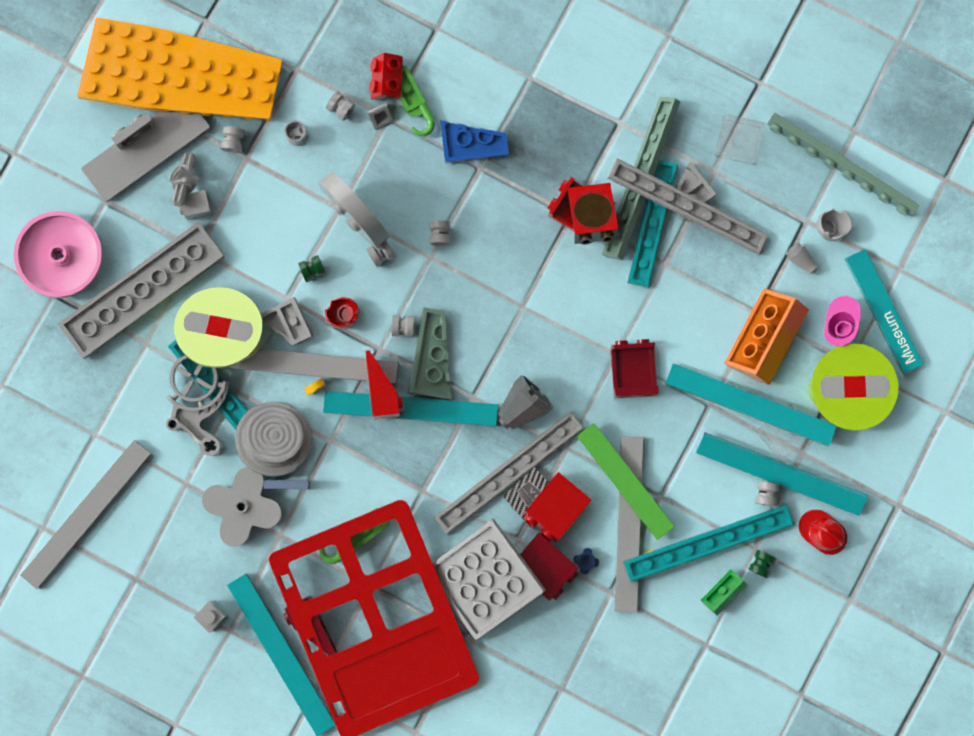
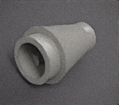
M797 242L786 252V255L789 257L788 260L805 270L808 274L818 266L804 244L801 245Z

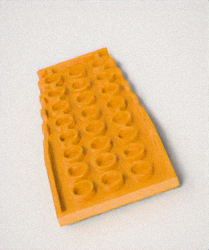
M96 17L77 96L81 100L139 110L179 111L181 114H190L191 112L201 113L202 116H211L213 114L223 115L224 118H232L234 116L245 117L246 120H253V118L266 119L269 122L271 121L281 74L282 60L161 28Z

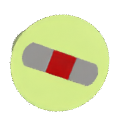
M209 288L192 295L183 303L175 318L174 333L179 347L189 359L202 366L225 368L236 365L258 352L262 343V318L254 302L243 293L230 288Z

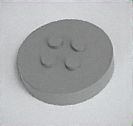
M333 171L318 183L333 203L331 206L339 215L344 216L348 220L346 221L348 226L354 232H358L375 249L390 237L363 201Z

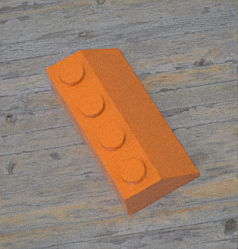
M764 288L724 364L753 380L770 385L809 309L796 298Z

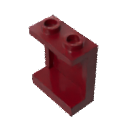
M640 339L635 344H628V340L615 341V345H611L614 399L649 397L659 394L656 381L655 342L650 343V339Z
M540 533L520 553L521 557L545 588L542 595L549 601L552 598L557 600L564 592L562 589L563 585L566 582L570 584L578 575L576 572L578 567Z

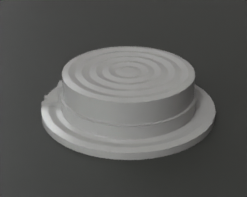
M266 402L251 408L241 418L235 434L236 449L243 463L252 471L270 477L287 475L298 469L308 457L312 443L311 430L304 416L292 406L280 402Z

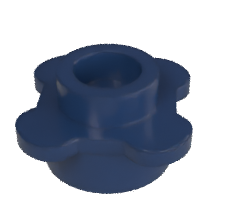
M585 548L583 553L575 555L573 558V562L578 564L582 574H588L591 568L599 565V560L592 555L590 548Z

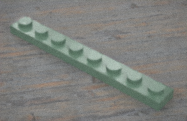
M659 97L634 167L654 176L680 105V101L676 98ZM626 188L616 214L618 238L606 242L602 252L603 256L623 260L645 197Z
M774 113L768 121L767 125L770 126L771 131L778 135L783 134L791 144L795 146L800 145L805 148L806 153L814 158L819 157L827 167L831 169L836 168L842 172L844 178L850 181L855 180L861 184L860 187L866 192H873L878 195V199L883 203L894 205L897 207L896 210L902 215L912 216L920 207L919 204L777 113Z

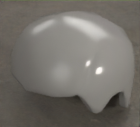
M834 208L827 210L817 220L818 233L828 241L835 242L841 240L852 230V219L846 211L839 212L835 211Z

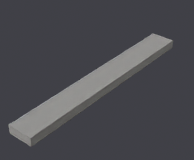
M618 158L615 159L607 176V179L757 255L761 253L769 236Z
M259 349L254 356L236 365L225 367L229 369L369 381L366 359ZM376 360L392 384H396L398 362Z
M570 411L434 516L435 520L446 534L450 533L584 429L583 425Z
M621 437L620 457L642 484L643 437ZM620 492L615 612H637L638 580L629 581L623 561L639 556L640 518Z
M133 440L20 576L34 588L39 589L151 456V453L136 440Z

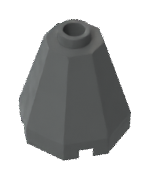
M520 376L514 382L498 413L501 417L499 421L506 429L509 427L516 429L549 413L554 407L549 399L539 392L540 389L526 376Z

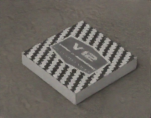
M534 467L502 497L524 520L525 516H523V513L549 482Z

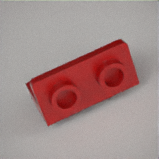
M383 52L373 58L370 64L372 80L369 85L371 100L379 101L385 97H401L402 56Z

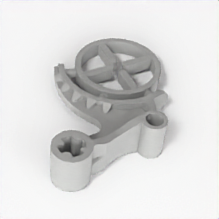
M185 355L174 363L170 372V384L175 394L172 397L170 395L166 397L173 404L172 415L167 420L166 427L170 431H180L183 429L200 445L201 451L205 455L217 456L224 448L222 440L203 430L200 425L204 419L214 414L220 408L226 398L229 382H219L217 368H212L214 373L213 385L202 379H196L197 383L210 389L208 393L199 398H188L187 395L194 385V381L190 380L181 394L175 384L176 370L187 377H192L190 372L179 367L183 361L189 359ZM199 364L194 374L198 376L204 366ZM220 387L221 390L210 403L204 405L203 400L209 398L216 388ZM180 397L186 401L198 402L199 407H186L176 400ZM174 421L177 423L175 428L173 427ZM215 441L216 450L209 451L208 443Z

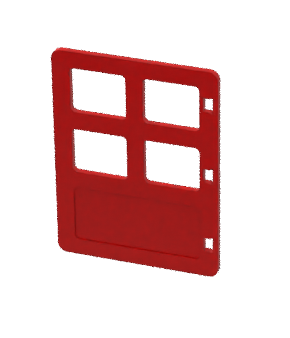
M397 500L274 551L269 556V564L340 736H358L473 687L478 683V672L406 501ZM389 520H397L409 548L410 557L372 574H364L350 538ZM329 545H335L349 577V583L304 601L289 568V563ZM286 574L289 575L293 585L287 589L281 576ZM413 574H419L432 604L433 611L393 629H387L373 597V592ZM351 600H358L372 633L371 638L336 652L331 656L326 655L311 622L312 617ZM313 637L319 648L314 652L311 651L307 639ZM341 701L345 713L338 716L333 703Z

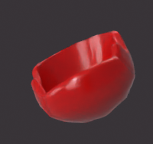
M347 297L332 300L329 307L325 309L327 322L334 328L341 330L354 326L360 314L357 303Z

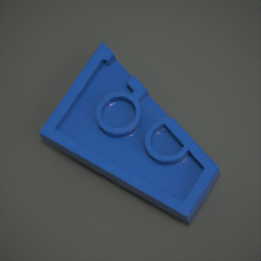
M440 120L445 163L509 156L506 133Z

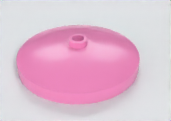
M64 211L47 212L32 219L23 227L14 246V263L21 279L35 292L51 298H66L85 290L97 277L103 260L102 244L96 231L83 218ZM62 253L64 255L62 259H57L58 254Z

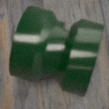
M318 255L312 257L311 262L301 261L298 263L306 283L312 281L316 274L319 277L326 275Z
M756 550L754 555L755 561L750 564L748 570L768 579L771 573L770 567L775 564L777 558Z

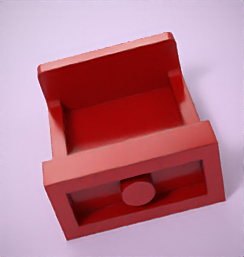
M570 177L568 181H563L558 190L561 192L557 199L553 198L547 209L550 210L548 214L550 218L574 231L571 209L567 200V188L580 187L582 185L575 182V178Z
M558 472L523 513V516H525L524 520L530 526L538 527L545 539L550 542L552 540L557 542L592 500Z

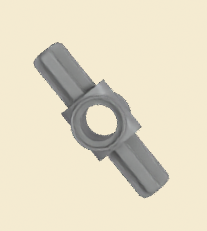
M185 153L182 164L177 166L171 174L170 183L173 184L172 187L174 189L172 202L176 207L184 206L187 194L191 193L198 183L199 177L194 169L196 161L194 153Z

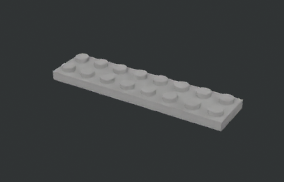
M197 222L59 322L58 325L82 358L86 359L225 256L202 225Z

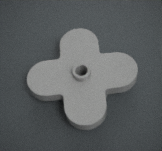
M248 467L237 472L231 488L213 485L206 489L202 496V504L205 510L223 518L220 527V537L225 544L233 547L241 546L247 542L253 526L273 528L282 518L280 505L272 499L262 497L264 476L252 471ZM241 502L245 504L243 511L238 509V504Z

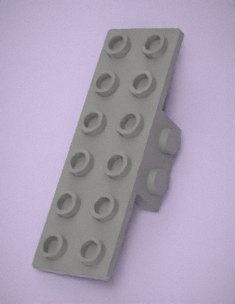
M158 112L151 118L147 113L145 115L141 114L132 120L131 125L126 128L122 127L115 132V136L111 138L115 143L88 162L81 169L103 200L108 202L210 129V126L200 113Z

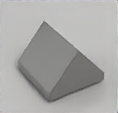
M387 103L367 111L374 129L394 121Z

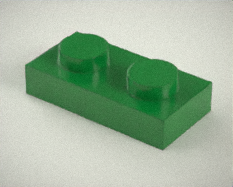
M730 569L701 599V602L718 616L748 584Z

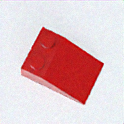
M365 351L373 418L378 420L401 417L400 412L404 411L403 398L399 397L371 351Z

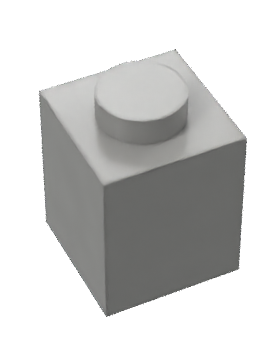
M206 190L187 194L184 206H178L180 214L184 215L187 220L213 215L209 194Z
M209 601L193 618L210 633L228 615L214 601Z

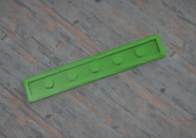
M595 423L576 436L656 540L675 527Z

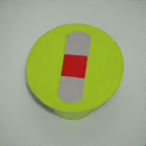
M852 343L838 346L821 358L809 381L808 393L819 412L832 424L848 430H864L878 425L891 413L898 397V379L892 364L881 352L867 345Z

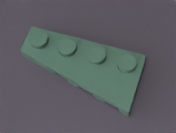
M426 307L422 308L408 393L452 400L445 311Z

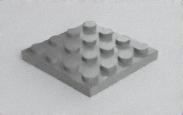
M494 518L433 562L450 606L475 640L482 637L545 591L543 585Z

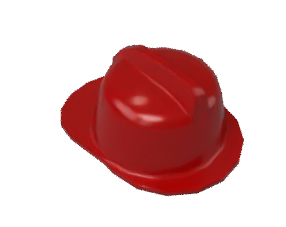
M813 509L801 516L799 531L808 543L826 555H834L844 549L847 543V533L841 523L821 510Z

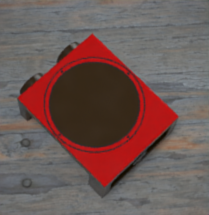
M611 183L567 188L568 205H570L574 228V243L587 245L594 241L610 242L617 239L618 224Z

